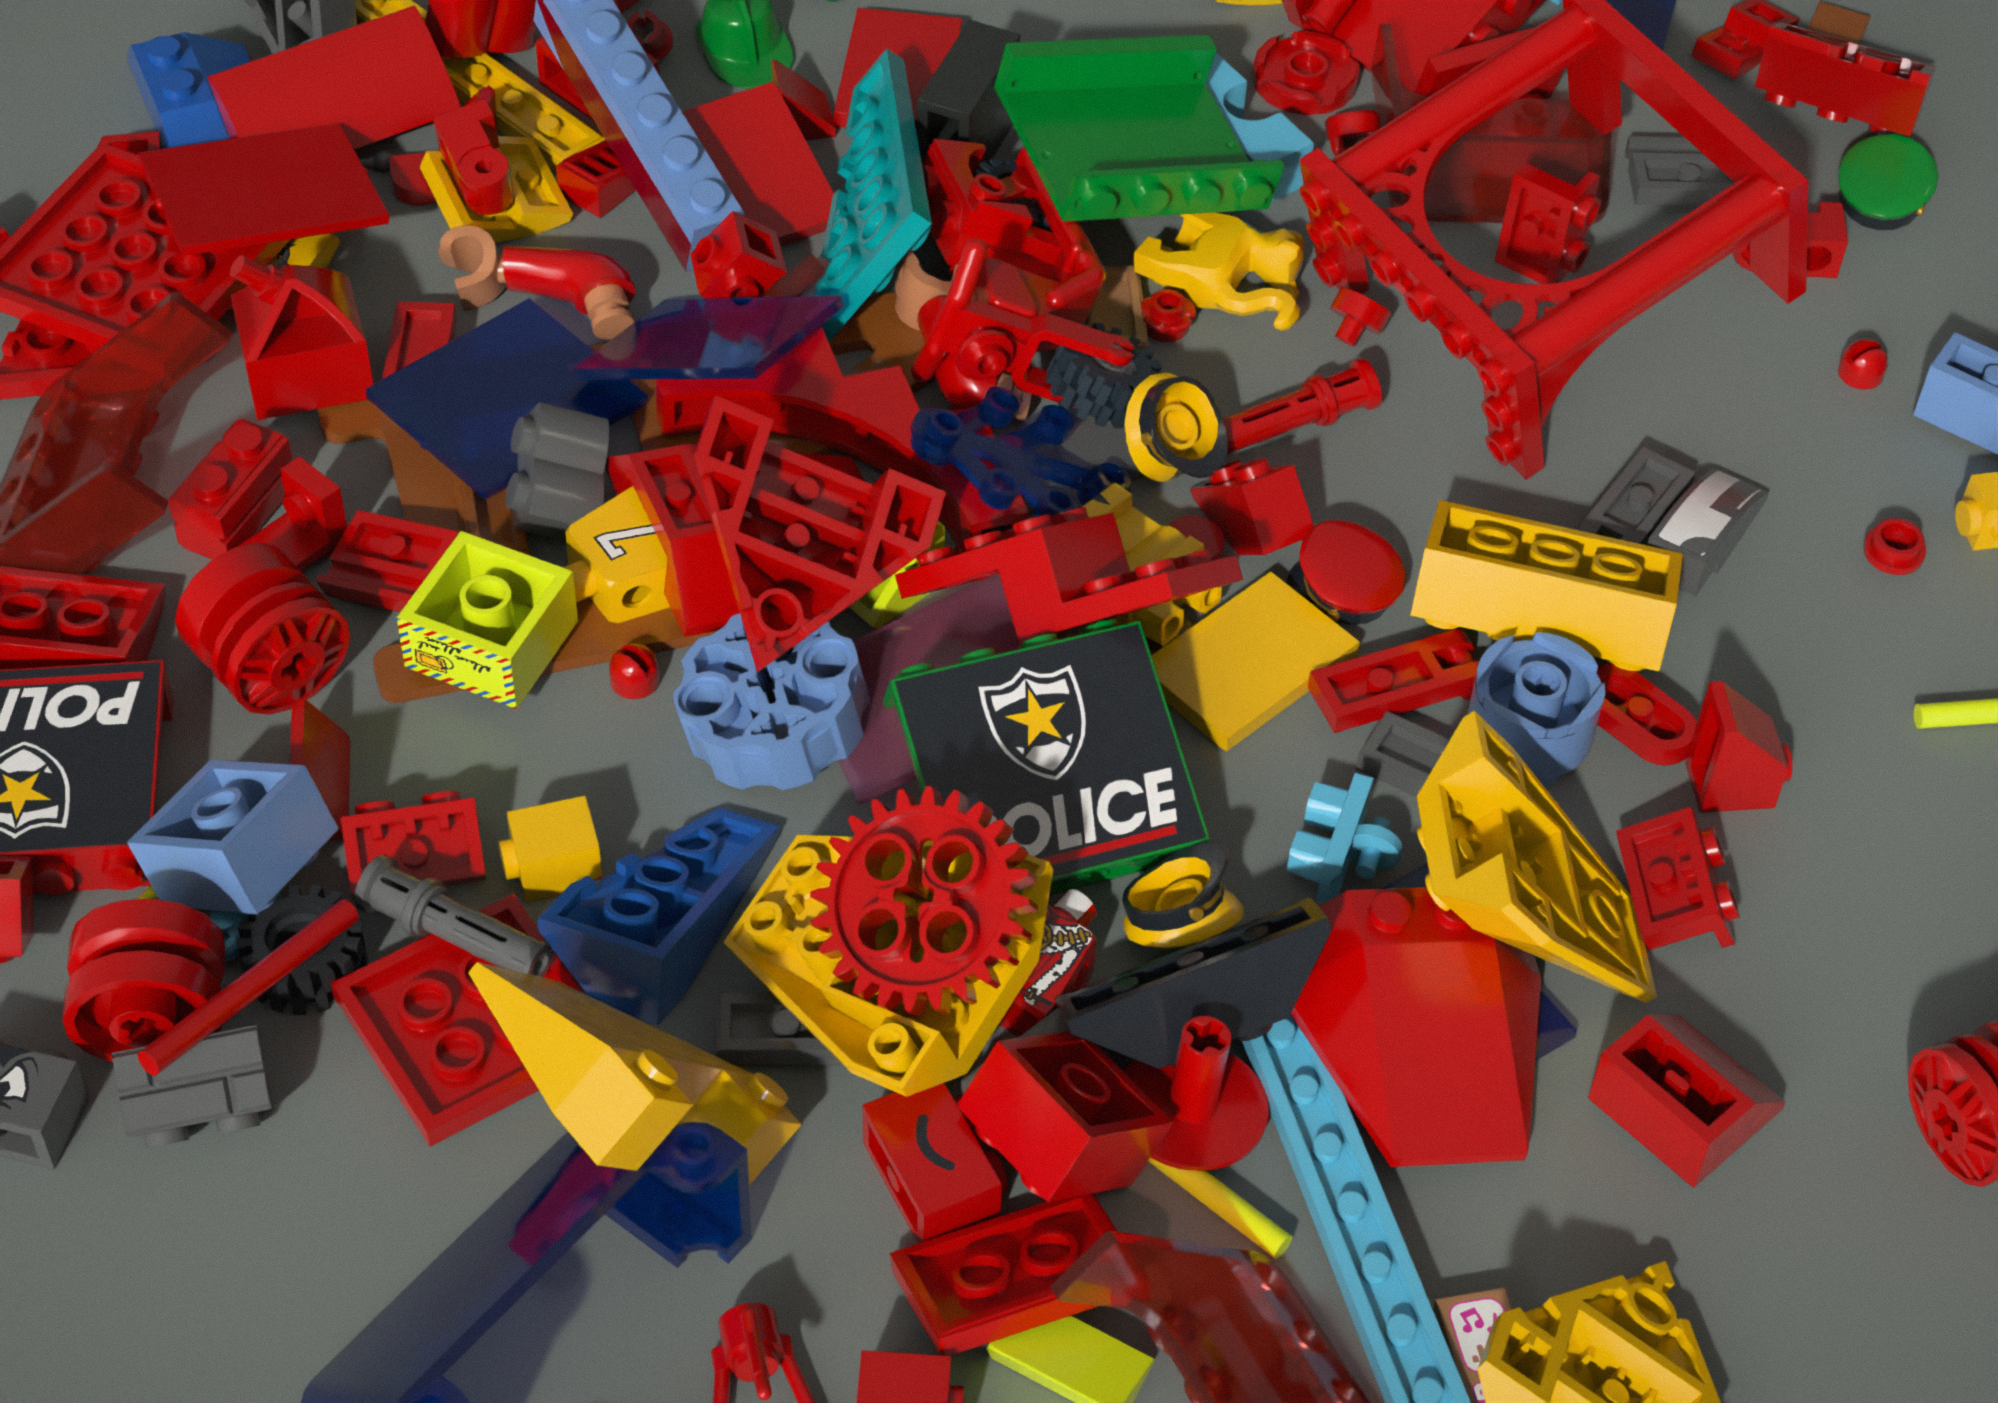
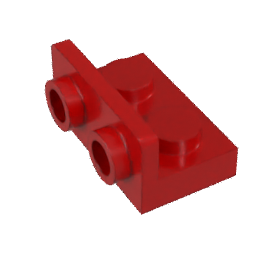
M1524 163L1513 175L1494 261L1540 284L1559 283L1568 272L1577 273L1584 264L1590 249V243L1585 241L1587 229L1594 222L1601 206V200L1596 198L1600 175L1589 171L1574 186Z
M441 791L422 796V805L395 809L393 801H373L355 806V815L340 817L352 899H354L359 878L367 865L377 856L384 854L395 858L399 863L400 869L422 880L434 877L442 881L445 886L486 880L475 798L461 799L459 791Z
M1688 807L1616 830L1641 937L1648 950L1711 931L1715 933L1722 948L1735 945L1730 921L1740 918V913L1728 880L1719 882L1716 867L1725 865L1726 860L1714 827L1703 830L1692 807Z

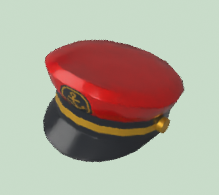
M1331 519L1314 525L1307 532L1302 540L1299 552L1300 560L1293 565L1287 577V585L1334 622L1338 621L1352 625L1367 624L1380 618L1387 608L1403 593L1406 572L1401 557L1390 542L1375 531L1352 521Z

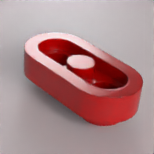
M1614 664L1598 666L1597 674L1601 683L1605 684L1606 693L1597 725L1647 762L1668 766L1684 761L1689 755L1697 725L1690 711L1636 671L1623 670Z

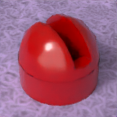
M1860 338L1850 343L1842 353L1838 365V375L1844 383L1853 388L1862 390L1876 388L1882 383L1888 367L1887 353L1881 349V345L1875 340Z
M638 643L622 646L612 656L609 664L610 685L619 696L627 699H641L654 693L659 687L661 680L660 665L655 653L649 647ZM641 666H643L644 668H646V669H648V670H647L646 672H644L643 669L641 668Z

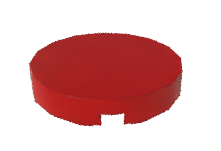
M1298 31L1292 32V37L1279 41V35L1270 38L1257 50L1253 63L1252 80L1256 92L1267 103L1285 112L1301 115L1327 114L1344 107L1355 96L1360 66L1358 60L1354 61L1350 57L1351 50L1343 42L1323 33Z

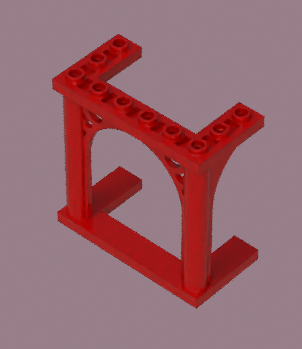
M1562 0V11L1338 156L1330 159L1319 148H1316L1299 159L1304 184L1300 187V194L1308 207L1310 222L1306 224V229L1315 246L1316 258L1312 262L1319 278L1329 288L1336 285L1338 289L1345 287L1364 294L1370 290L1365 263L1366 257L1378 280L1387 287L1393 284L1404 295L1406 304L1412 314L1420 322L1424 323L1429 320L1440 332L1441 338L1451 354L1457 359L1465 357L1477 369L1484 391V401L1481 402V407L1487 418L1489 435L1485 437L1486 445L1493 457L1501 465L1507 466L1510 464L1525 480L1545 468L1541 431L1546 417L1561 390L1592 352L1629 321L1749 241L1750 270L1782 300L1789 304L1806 292L1809 180L1605 0ZM1566 67L1570 105L1604 136L1622 125L1621 80L1735 182L1606 268L1575 280L1552 284L1510 283L1481 275L1467 268L1448 254L1439 244L1429 227L1424 207L1425 192L1433 169L1442 155L1457 139ZM1414 165L1417 169L1411 176L1403 174L1408 166ZM1385 190L1401 191L1410 197L1409 201L1404 205L1394 208L1378 207L1370 198L1374 194ZM1408 222L1414 228L1411 232L1404 233L1398 223ZM1438 260L1443 262V264L1438 267L1433 261ZM1476 291L1484 296L1479 306L1472 300L1470 294H1466L1467 292ZM1511 300L1517 302L1524 311L1521 320L1510 329H1501L1491 319L1493 310L1504 301ZM1548 301L1556 304L1552 307L1544 308V315L1538 318L1537 305L1539 303Z

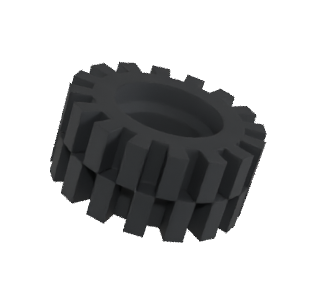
M299 884L288 885V897L280 899L278 896L276 901L268 908L260 911L258 914H248L250 921L241 919L238 927L240 939H237V948L243 972H246L339 900L344 899L343 894L333 889L325 899L323 885L311 884L309 894L301 895ZM360 918L351 927L332 940L322 953L306 960L259 996L257 1000L263 1004L269 999L272 1010L283 1013L289 1002L292 1004L294 1015H306L307 1003L316 1002L318 1013L330 1009L328 997L333 995L331 982L367 965L368 958Z

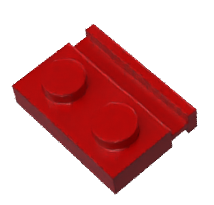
M357 510L329 557L332 566L326 575L319 574L316 583L326 596L401 612L457 537L459 531Z

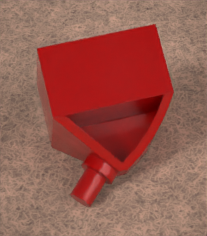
M243 255L238 256L231 266L230 276L248 286L232 294L231 301L257 420L376 399L366 339L349 276L339 271L313 266L289 265L277 268L269 264L263 267Z

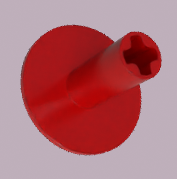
M1198 1016L1190 1019L1184 1025L1175 1067L1168 1065L1158 1069L1134 1059L1124 1070V1073L1174 1122L1151 1155L1152 1159L1167 1166L1196 1171H1208L1229 1166L1247 1156L1258 1145L1265 1132L1269 1105L1263 1085L1246 1063L1229 1052L1231 1033L1229 1028L1219 1019L1210 1016Z

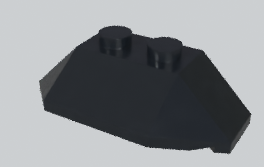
M1309 897L1289 905L1290 907L1272 912L1217 936L1054 999L1071 1034L1158 1069L1168 1065L1175 1067L1182 1029L1192 1018L1210 1016L1219 1019L1229 1028L1231 1040L1235 1039L1237 1041H1249L1261 1037L1271 1030L1273 1023L1289 1018L1332 928L1328 917L1315 901Z

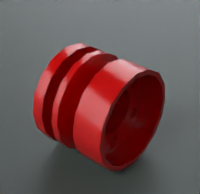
M259 542L234 547L212 559L188 584L179 599L175 616L179 637L214 672L215 677L229 690V693L250 713L264 715L291 710L292 704H295V699L305 698L308 700L312 698L333 678L346 657L351 638L348 621L311 585L309 579L277 546Z
M1998 1018L1984 1023L1974 1030L1972 1034L1960 1033L1945 1043L1939 1042L1923 1049L1913 1056L1908 1071L1910 1103L1917 1125L1927 1144L1950 1173L1965 1184L1985 1187L1998 1181Z

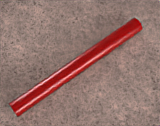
M339 900L138 1053V1060L143 1069L153 1076L158 1075L351 927L359 919L354 905L348 900Z

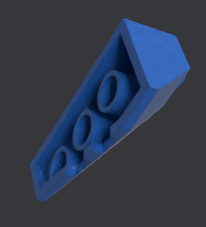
M719 808L666 835L664 847L644 858L632 852L617 860L616 872L599 881L585 876L570 884L538 917L537 929L588 996L636 1019L658 1026L689 990L778 839L779 826Z

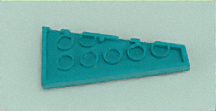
M888 49L882 53L853 88L845 134L853 140L848 152L840 158L837 174L844 177L846 182L844 192L839 189L832 197L821 257L830 263L824 277L816 283L813 296L814 300L822 304L819 315L817 317L814 316L808 322L807 327L808 329L822 326L828 342L832 340L873 291L877 293L886 287L894 274L895 265L908 250L915 251L926 240L931 229L932 222L905 63L902 58Z

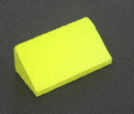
M1073 1316L990 1342L986 1347L991 1359L1075 1403H1133L1155 1362L1154 1358Z

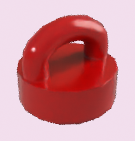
M1360 110L1340 113L1327 118L1325 121L1327 140L1330 141V147L1335 157L1348 149L1344 146V141L1365 138L1381 128L1378 112L1375 110Z

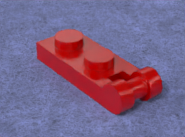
M1455 629L1310 671L1308 689L1332 731L1338 733L1381 720L1386 711L1398 715L1459 696L1464 700H1471L1479 661H1475L1472 656L1474 646L1463 630Z

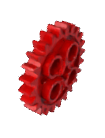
M926 786L920 805H918L913 795L902 788L897 791L895 810L891 811L885 804L875 798L871 800L873 821L867 824L852 814L848 817L850 827L855 834L850 842L837 837L830 838V844L841 856L837 863H817L816 868L822 874L831 878L829 887L819 888L810 892L811 898L828 906V912L812 919L811 926L821 932L833 934L818 949L821 954L830 959L842 957L836 965L833 974L844 982L857 978L853 993L868 1001L878 992V1006L894 1012L903 998L905 1011L915 1017L922 1016L927 998H929L934 1010L946 1015L950 1014L952 993H956L963 1001L974 1005L977 1003L973 983L980 979L997 989L1001 984L993 966L998 961L1012 966L1019 964L1020 961L1008 948L1011 939L1031 940L1033 934L1017 923L1018 915L1038 911V905L1020 895L1019 891L1037 882V879L1027 869L1014 868L1029 853L1018 842L1005 844L1014 829L1003 819L990 824L993 810L983 802L979 801L968 811L969 798L960 791L953 790L944 804L941 793L932 786ZM932 840L933 845L925 859L923 855L924 844ZM903 850L905 854L903 869L896 877L890 880H883L882 867L884 861L892 853ZM971 852L973 864L969 874L959 882L950 883L948 870L952 861L963 853ZM928 890L934 893L932 902L922 903L919 912L913 909L915 900L926 899ZM896 919L899 928L897 938L886 949L877 950L875 944L877 930L888 920ZM964 921L967 930L965 941L955 951L944 953L942 938L945 931L954 923ZM920 944H922L924 948L923 959L915 963L914 956L919 951Z

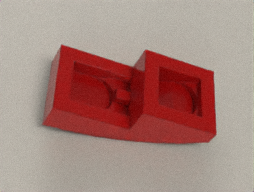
M1746 0L1730 8L1724 26L1697 38L1691 57L1735 80L1761 63L1766 39L1773 24L1780 21L1797 26L1800 19L1765 0Z

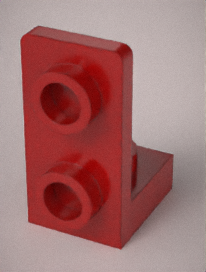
M298 456L280 469L285 491L283 505L286 513L239 546L256 542L277 546L302 571L336 547L347 528L340 487Z

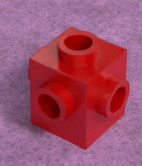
M732 211L708 236L702 238L690 253L699 295L712 304L723 305L743 315L763 296L767 295V290L787 273L777 231L735 211Z

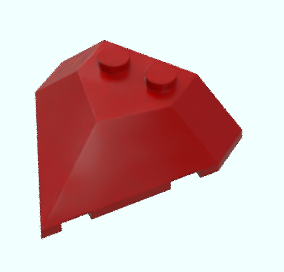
M715 395L711 401L694 452V458L758 673L925 552L931 545L946 492L890 468L872 485L767 441L774 419Z

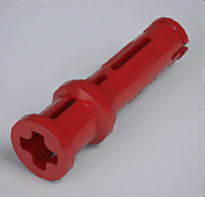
M1364 358L1356 359L1350 363L1349 369L1327 377H1322L1320 374L1310 376L1303 382L1301 389L1222 418L1228 439L1227 454L1272 439L1311 423H1315L1317 426L1322 425L1323 427L1336 423L1338 416L1364 407L1366 410L1378 408L1382 403V392L1373 367Z

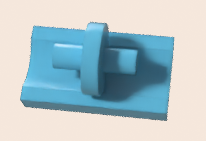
M1355 773L1349 790L1315 782L1313 785L1303 823L1331 831L1333 835L1330 839L1298 829L1290 848L1286 871L1308 880L1319 882L1316 901L1325 903L1340 894L1351 860L1357 864L1356 873L1366 879L1373 878L1376 871L1393 869L1400 861L1403 846L1398 836L1390 831L1391 822L1384 817H1375L1371 824H1364L1368 811L1365 805L1374 780L1372 777Z

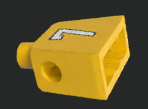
M633 486L568 527L565 532L568 565L563 568L573 571L576 603L590 597L609 622L617 624L670 608L664 595L667 556Z

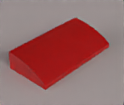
M410 6L207 76L230 139L340 123L353 149H357L432 122V117L461 107L439 51L416 6Z
M0 566V670L147 661L166 596L165 584Z

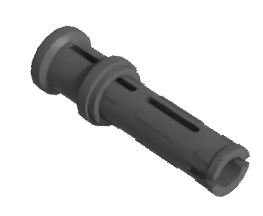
M384 854L374 858L367 865L357 883L354 900L358 909L368 914L379 911L401 922L402 929L414 937H424L433 934L498 967L544 977L550 967L554 951L547 942H541L498 921L492 916H488L451 898L449 890L442 881L434 877L422 880L400 869L398 861L389 855Z

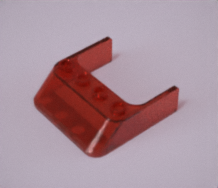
M1380 23L1371 66V77L1376 112L1379 113L1380 125L1382 127L1429 96L1417 94L1402 84L1398 72L1392 25ZM1518 98L1457 139L1442 155L1433 169L1426 188L1424 202L1426 219L1432 222L1503 223L1513 175L1524 163H1527L1574 186L1589 171L1600 175L1596 198L1601 200V206L1592 223L1595 224L1606 215L1609 204L1612 131L1604 136L1570 105L1569 100ZM1410 165L1404 170L1403 174L1411 176L1417 169L1414 165ZM1387 190L1392 208L1404 205L1410 199L1408 194L1401 191Z
M173 292L47 388L27 419L0 484V566L79 574L83 571L89 574L97 568L106 554L165 514L169 504L168 500L133 477L143 459V455L138 450L143 438L149 434L159 418V411L155 408L164 394L178 380L229 343L232 332L180 293Z
M1108 1231L1050 1287L1058 1301L1117 1307L1131 1311L1147 1324L1148 1333L1154 1343L1162 1351L1170 1355L1185 1379V1393L1192 1403H1371L1293 1283L1280 1267L1262 1253L1253 1250Z

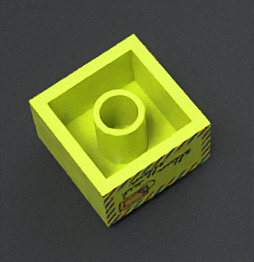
M460 531L396 617L405 668L518 709L578 622L573 571Z

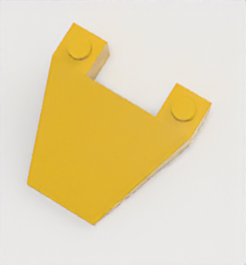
M476 962L468 972L551 1111L596 1165L637 1171L666 1136L671 1133L712 1182L749 1187L802 1125L785 1106L789 1100L785 1091L774 1080L763 1073L756 1072L752 1074L556 980Z

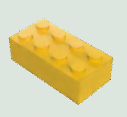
M1439 500L1425 546L1410 615L1424 618L1428 624L1441 629H1455L1460 626L1482 631L1496 641L1514 635L1513 642L1533 640L1534 633H1551L1575 642L1593 657L1609 660L1611 664L1620 669L1641 671L1646 668L1660 671L1677 605L1683 553Z

